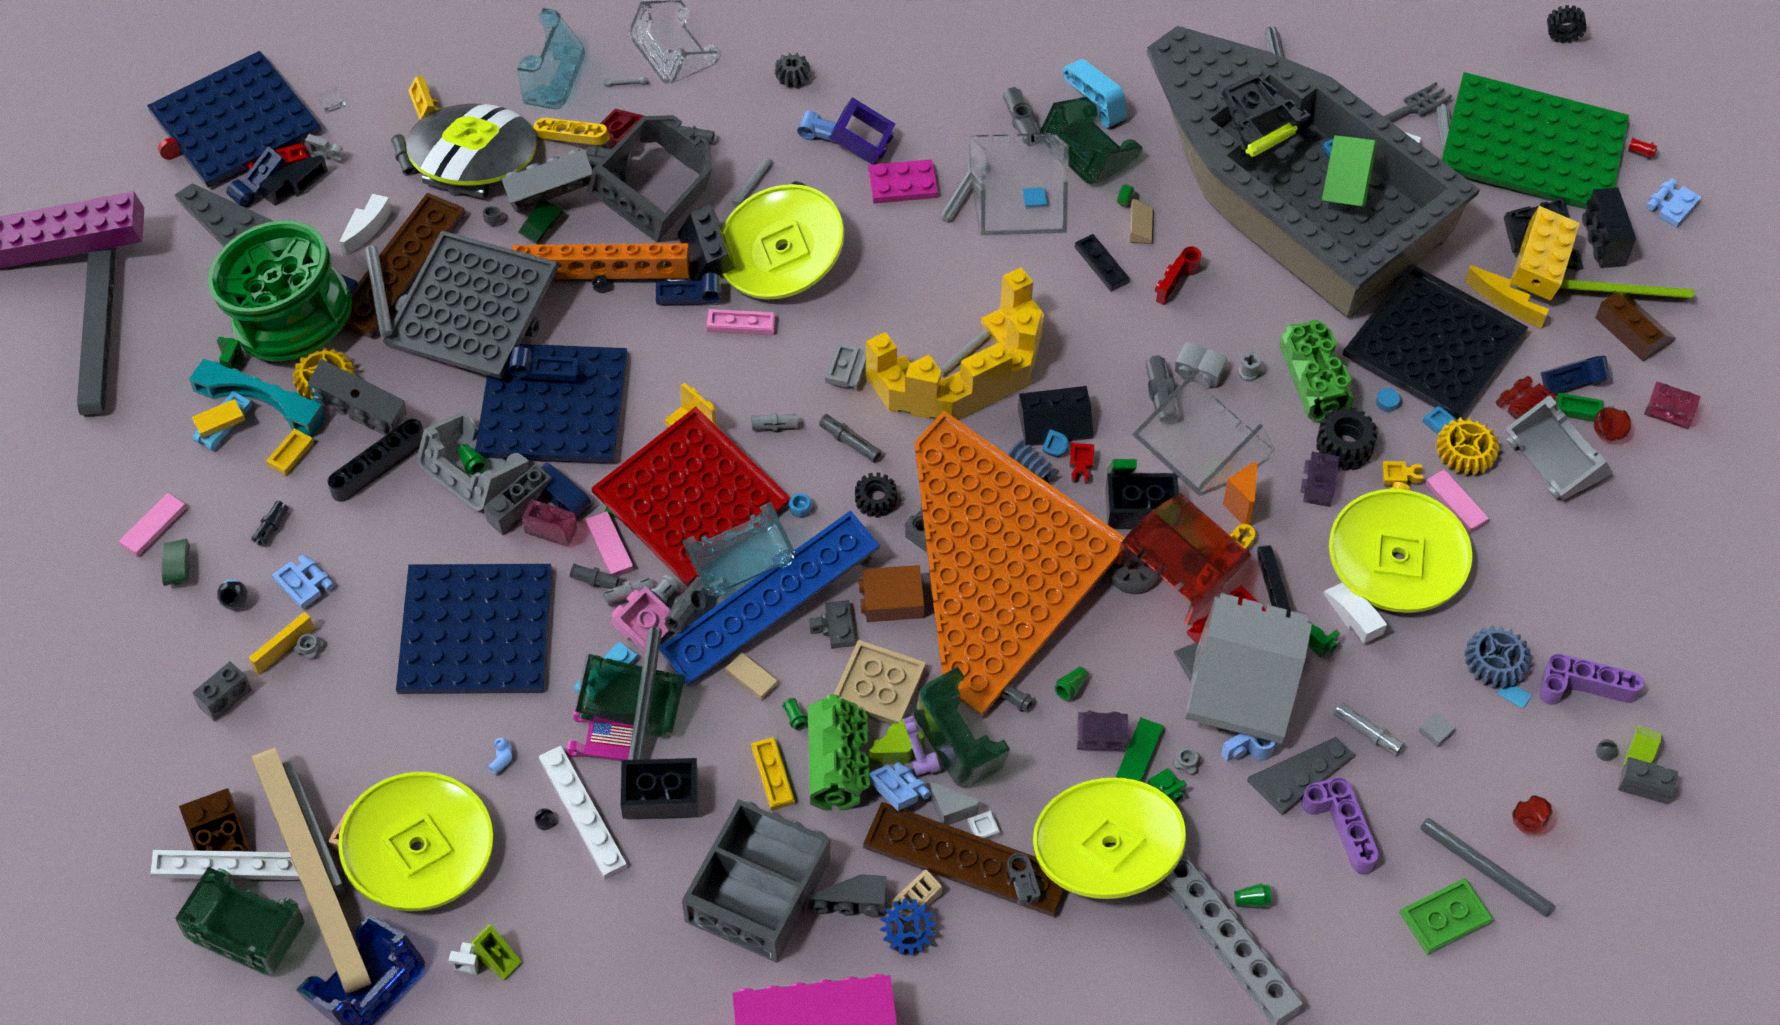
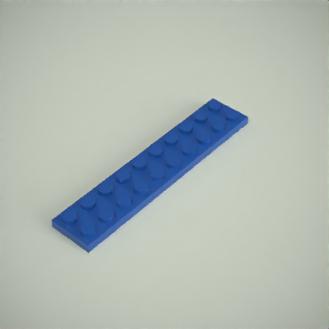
M850 510L687 626L682 632L660 646L659 651L688 687L880 549V545Z

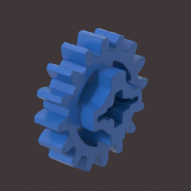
M906 898L903 899L902 905H899L896 901L893 902L895 909L886 908L885 911L888 917H881L880 919L886 923L885 927L880 928V931L887 933L883 941L890 940L892 942L889 947L890 949L898 946L899 954H902L904 949H907L909 955H913V948L915 947L918 951H923L922 943L931 944L927 939L928 935L935 936V932L930 930V926L936 925V922L929 921V917L933 913L924 912L926 904L918 907L917 899H913L911 904H908ZM903 909L914 910L910 916H902L898 913ZM921 917L925 923L924 933L919 929L918 921ZM898 918L905 922L912 920V928H914L917 934L910 931L904 933L902 931L904 926ZM892 920L897 925V933L895 934V936H893L891 932ZM906 937H913L918 940L912 944L901 943Z

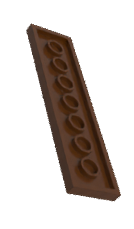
M426 193L380 253L379 259L389 315L395 308L394 305L400 296L404 295L416 280L440 232H452L465 214L464 207ZM368 269L351 294L352 308L344 327L372 338L378 331L379 325Z
M881 802L863 843V848L922 870H927L930 873L1016 904L1018 897L1014 884L1010 881L1007 864L1011 855L1015 853L1025 854L1030 859L1040 890V900L1036 903L1024 905V907L1054 917L1064 888L1054 883L1044 873L1036 857L904 809L897 811L892 805ZM1015 861L1011 865L1018 872L1026 868L1022 861Z

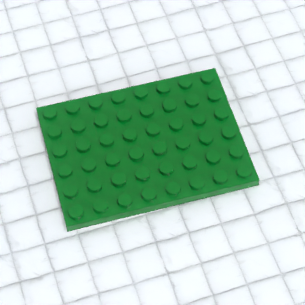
M1463 72L1441 160L1463 177L1553 201L1563 197L1565 204L1586 209L1587 200L1590 199L1594 189L1615 188L1629 115Z

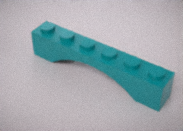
M203 358L189 377L193 391L211 399L228 397L234 391L243 397L263 401L283 415L292 431L295 428L310 437H313L326 418L322 404L314 399L309 400L301 397L296 392L286 391L276 384H268L256 376L250 377L235 368H227L217 361Z

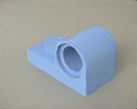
M1240 733L1224 742L1221 755L1227 762L1233 758L1238 759L1242 757L1248 750L1252 757L1264 761L1272 756L1276 742ZM1258 743H1264L1267 746H1261Z

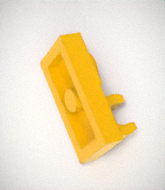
M416 76L408 91L419 120H421L426 115L441 108L436 107L438 104L437 99H431L429 87L424 77Z

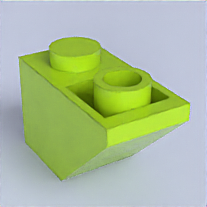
M903 719L897 724L893 723L886 731V735L880 740L876 739L869 748V762L873 765L895 764L897 762L908 764L915 757ZM918 731V735L922 747L924 749L925 736Z

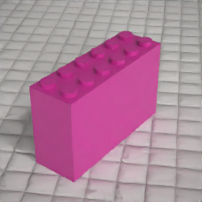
M873 974L869 978L860 979L857 977H847L842 981L833 982L825 979L815 984L797 982L787 987L770 985L760 990L743 988L738 992H732L735 1025H897L891 975Z

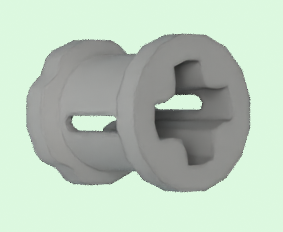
M1247 352L1241 357L1238 375L1242 380L1254 381L1259 374L1258 367L1261 364V358L1257 353Z
M664 575L662 582L650 591L666 605L667 599L674 592H678L680 587L673 577Z

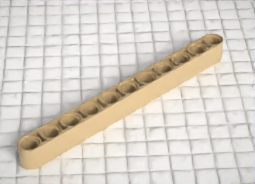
M274 747L251 756L346 995L370 986L371 981L276 748Z

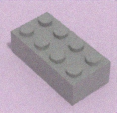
M574 149L569 151L567 156L561 158L559 156L551 157L547 160V163L542 165L535 163L527 166V170L522 172H509L506 174V177L502 178V182L510 204L515 211L541 203L544 199L549 200L589 186L593 169L585 149L581 151L580 149Z

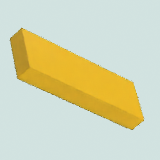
M306 612L302 613L249 656L253 670L259 675L295 646L300 636L312 632L314 626L311 617Z
M775 737L751 743V749L770 810L773 811L795 805Z

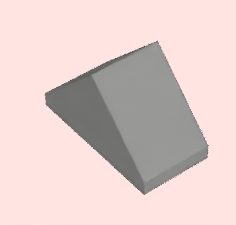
M932 782L930 786V799L941 823L951 825L976 816L979 800Z

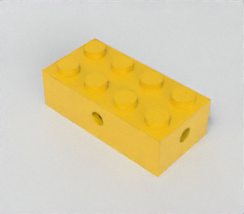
M1539 206L1529 221L1510 284L1551 301L1562 284L1580 223Z

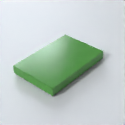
M1334 135L1322 201L1365 207L1378 141Z
M1466 878L1402 908L1399 912L1427 955L1493 922V918Z

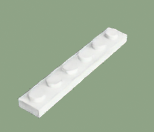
M562 746L540 755V763L603 878L607 879L627 869L624 858Z
M153 850L151 878L300 880L290 852Z

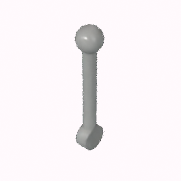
M645 76L640 79L626 80L606 78L604 85L605 87H611L614 84L630 83L645 85L648 79Z

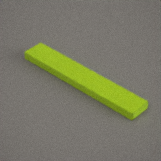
M1563 279L1560 288L1670 297L1692 298L1694 296V289L1567 279Z

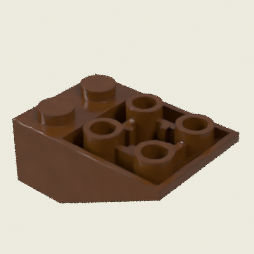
M229 788L179 806L195 851L251 852Z

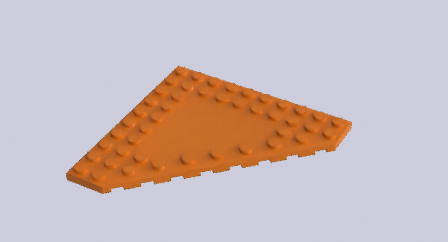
M943 410L914 442L943 688L979 716L983 717L1001 696V693L1004 692V688L1012 683L1129 546L1130 540Z

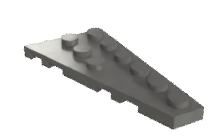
M193 183L175 194L176 200L223 247L244 231L273 221Z

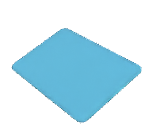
M1509 684L1503 689L1501 687L1497 692L1498 695L1520 708H1524L1532 696L1518 686L1513 685L1511 687Z

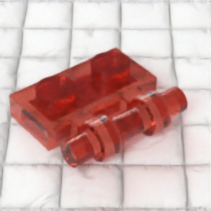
M1526 376L1524 379L1517 380L1510 390L1502 392L1500 398L1496 400V405L1502 408L1505 404H1510L1511 406L1508 408L1507 413L1517 420L1550 395L1554 400L1556 396L1540 383L1532 387V378ZM1519 393H1520V394H1525V395H1523L1521 398H1518V397H1517V395H1518Z

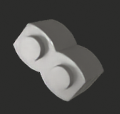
M1186 342L1175 362V372L1183 378L1196 379L1204 386L1216 387L1227 367L1228 357L1220 352L1207 350L1196 343Z

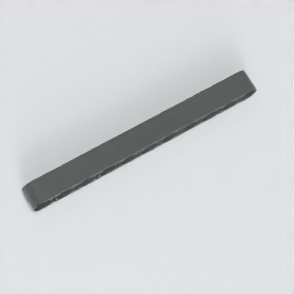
M117 247L88 252L77 407L80 415L105 413Z

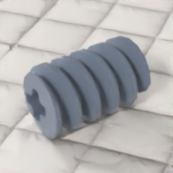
M1024 439L1019 440L1010 449L1008 456L1049 484L1056 474V469L1050 470L1052 465L1050 462L1043 464L1045 458L1043 456L1037 458L1039 453L1037 451L1031 452L1032 446H1025L1026 441Z

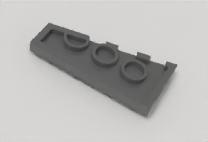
M1334 737L1249 776L1247 782L1283 815L1303 799L1308 785L1326 780L1353 757V753L1337 737Z

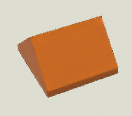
M1252 462L1228 478L1223 505L1241 524L1250 525L1255 502L1258 465L1256 462Z

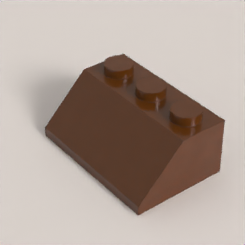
M1616 292L1602 301L1595 317L1597 321L1642 361L1657 353L1676 338L1629 295Z

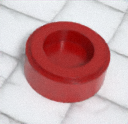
M166 138L159 143L158 152L162 158L171 160L180 154V145L176 139Z

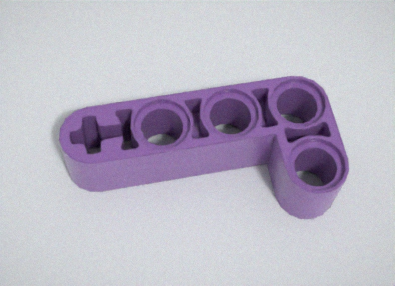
M1557 653L1550 657L1544 670L1540 697L1547 704H1557L1560 702L1567 687L1631 703L1637 699L1644 685V680L1635 672Z
M1338 777L1308 785L1301 803L1303 810L1311 815L1330 811L1353 869L1362 875L1371 873L1378 858V850L1349 782L1344 778ZM1333 791H1339L1342 795H1337ZM1309 797H1315L1319 801H1313ZM1342 813H1349L1352 817H1346ZM1351 835H1358L1361 839H1355Z

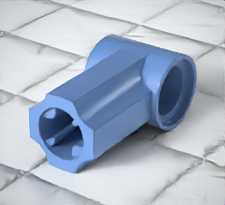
M806 111L797 128V133L804 139L810 140L814 137L833 141L829 139V136L836 122L822 119L814 111Z

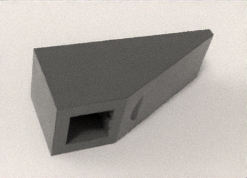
M537 464L533 465L483 507L487 522L500 534L504 535L521 521L552 480L551 476Z
M860 874L810 894L807 898L808 910H813L817 913L835 911L843 915L864 913L866 916L871 917L878 916L879 914L884 915L887 876Z

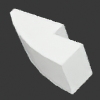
M372 194L364 210L355 209L340 239L343 255L348 256L359 249L384 225L392 212L389 197Z
M1343 583L1324 591L1323 594L1349 630L1354 629L1363 644L1384 634L1387 624L1366 599L1353 594Z

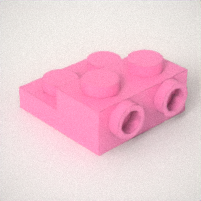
M646 586L640 592L635 589L626 598L629 603L625 607L619 605L610 614L613 617L610 624L626 640L630 638L643 652H645L650 627L660 628L662 630L661 638L669 631L664 625V618L670 611Z

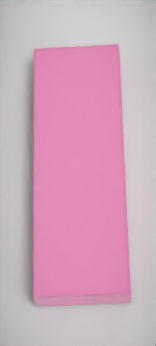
M709 309L707 332L774 335L775 312Z
M1445 470L1426 480L1425 485L1444 506L1456 515L1469 533L1488 523V516Z
M167 493L119 540L120 545L138 557L187 509L186 505Z
M606 511L585 519L609 574L619 576L634 570L608 512Z

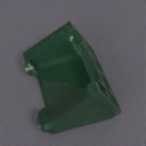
M1088 97L1055 102L1040 130L1041 141L1086 183H1099L1137 159L1143 147L1133 139L1123 141L1121 146L1115 143L1094 123L1097 117V107Z
M586 654L574 711L579 713L578 718L593 721L594 717L634 725L642 666L615 661L609 658L604 659L598 655ZM656 670L647 726L648 729H651L652 735L665 737L666 733L672 734L685 675Z

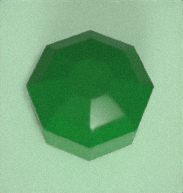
M1127 184L1122 185L1117 198L1118 204L1128 206L1134 197V187Z

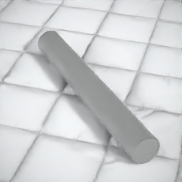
M765 157L732 200V204L735 207L743 202L772 164L770 158Z
M987 330L982 331L940 367L941 376L948 373L961 360L990 337Z

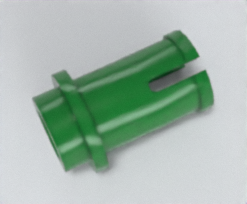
M796 698L785 700L782 707L790 719V726L795 730L805 728L808 724V717L802 713Z

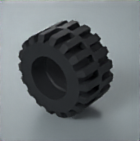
M1341 407V410L1333 409L1332 413L1328 412L1320 423L1316 439V449L1319 450L1318 454L1321 458L1325 457L1324 462L1327 464L1332 463L1334 468L1339 466L1342 467V470H1347L1348 467H1351L1353 470L1357 469L1358 465L1362 467L1366 461L1368 462L1373 454L1378 431H1376L1377 426L1375 423H1372L1370 416H1365V412L1362 410L1358 412L1356 408L1352 407L1351 410L1347 409V407ZM1347 435L1352 437L1356 441H1344L1340 439L1338 436Z

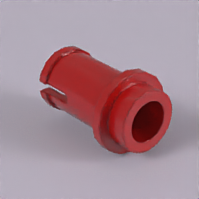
M1632 138L1628 151L1645 155L1649 159V157L1654 158L1658 146L1654 145V142L1650 144Z

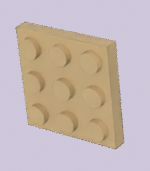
M858 640L834 694L847 701L856 703L859 708H863L869 717L889 724H897L906 715L925 671L926 662Z

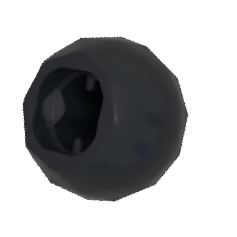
M238 580L224 581L217 591V599L226 609L242 607L248 596V590L245 585Z

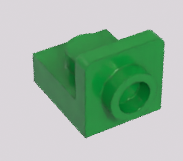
M218 337L217 343L221 351L220 363L227 368L237 369L244 355L239 341L230 337Z
M1312 624L1308 647L1319 657L1323 656L1326 652L1331 653L1339 644L1340 632L1336 629L1326 636L1320 627Z
M1169 768L1151 777L1147 784L1166 794L1174 803L1179 802L1185 796L1187 783L1184 780L1179 782Z

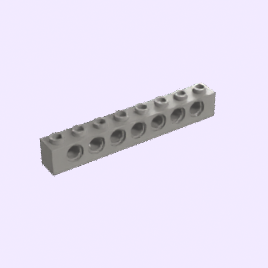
M1184 850L1175 869L1160 884L1270 1025H1283L1300 1013L1303 1005L1301 996L1295 989L1289 987L1284 974L1279 969L1274 968L1266 951L1258 948L1250 931L1246 928L1243 929L1238 922L1235 912L1224 905L1220 893L1209 886L1204 873L1194 867L1189 854ZM1175 873H1183L1186 877H1177ZM1197 892L1201 897H1193L1190 893ZM1206 912H1214L1217 916L1209 917ZM1227 931L1230 932L1233 936L1225 937L1222 935L1221 932ZM1243 951L1248 954V957H1241L1237 952ZM1253 972H1261L1265 977H1256ZM1269 992L1278 993L1280 998L1271 997Z

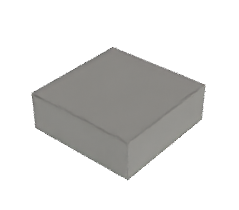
M1436 712L1420 727L1419 732L1438 747L1454 732L1455 727Z

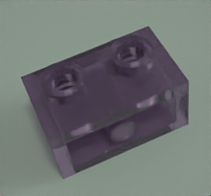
M1312 452L1310 460H1305L1303 473L1307 474V478L1302 479L1300 492L1304 493L1303 502L1331 507L1339 456Z
M1092 710L1078 712L1077 750L1126 752L1128 743V714H1121L1117 711L1109 713H1097Z

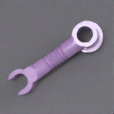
M913 717L903 719L917 760L912 762L916 776L928 772L933 774L941 771L935 752L925 755Z

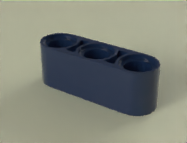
M545 463L540 467L552 478L541 495L567 517L575 520L592 505L587 494L550 463Z

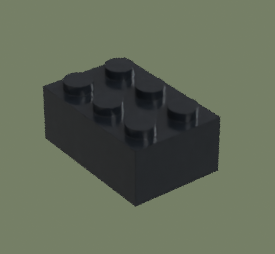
M1619 187L1594 189L1590 199L1587 200L1586 211L1582 214V223L1588 230V241L1592 243L1594 248V259L1598 260L1600 268L1626 266L1636 241V236Z
M1107 473L1105 486L1107 525L1112 528H1178L1181 513L1178 473Z
M697 758L621 760L620 806L623 819L698 817Z

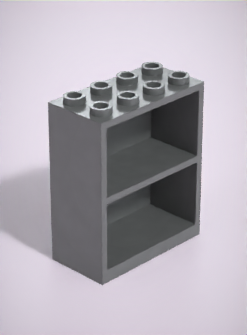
M738 799L682 899L685 922L777 963L808 904V895L814 893L831 861L830 838L823 832L811 831L797 821L790 822L774 811L767 812L760 809L751 801L744 802Z

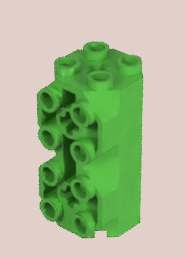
M1312 320L1306 323L1290 324L1287 326L1285 333L1281 335L1279 347L1307 417L1309 419L1313 417L1315 422L1321 423L1322 418L1328 412L1332 413L1333 409L1341 410V407H1347V409L1351 410L1354 398L1350 390L1351 377L1347 367L1341 363V360L1335 354L1337 343L1331 329L1327 328L1326 324L1321 321Z
M829 694L825 696V699L808 705L810 805L824 811L832 810V806H839V810H847L859 804L860 793L870 787L869 758L866 753L859 751V748L869 740L868 715L856 703L840 698L836 694Z

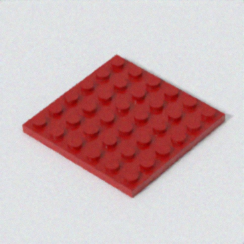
M696 406L592 487V493L686 586L691 584L699 574L707 571L787 506L791 499Z

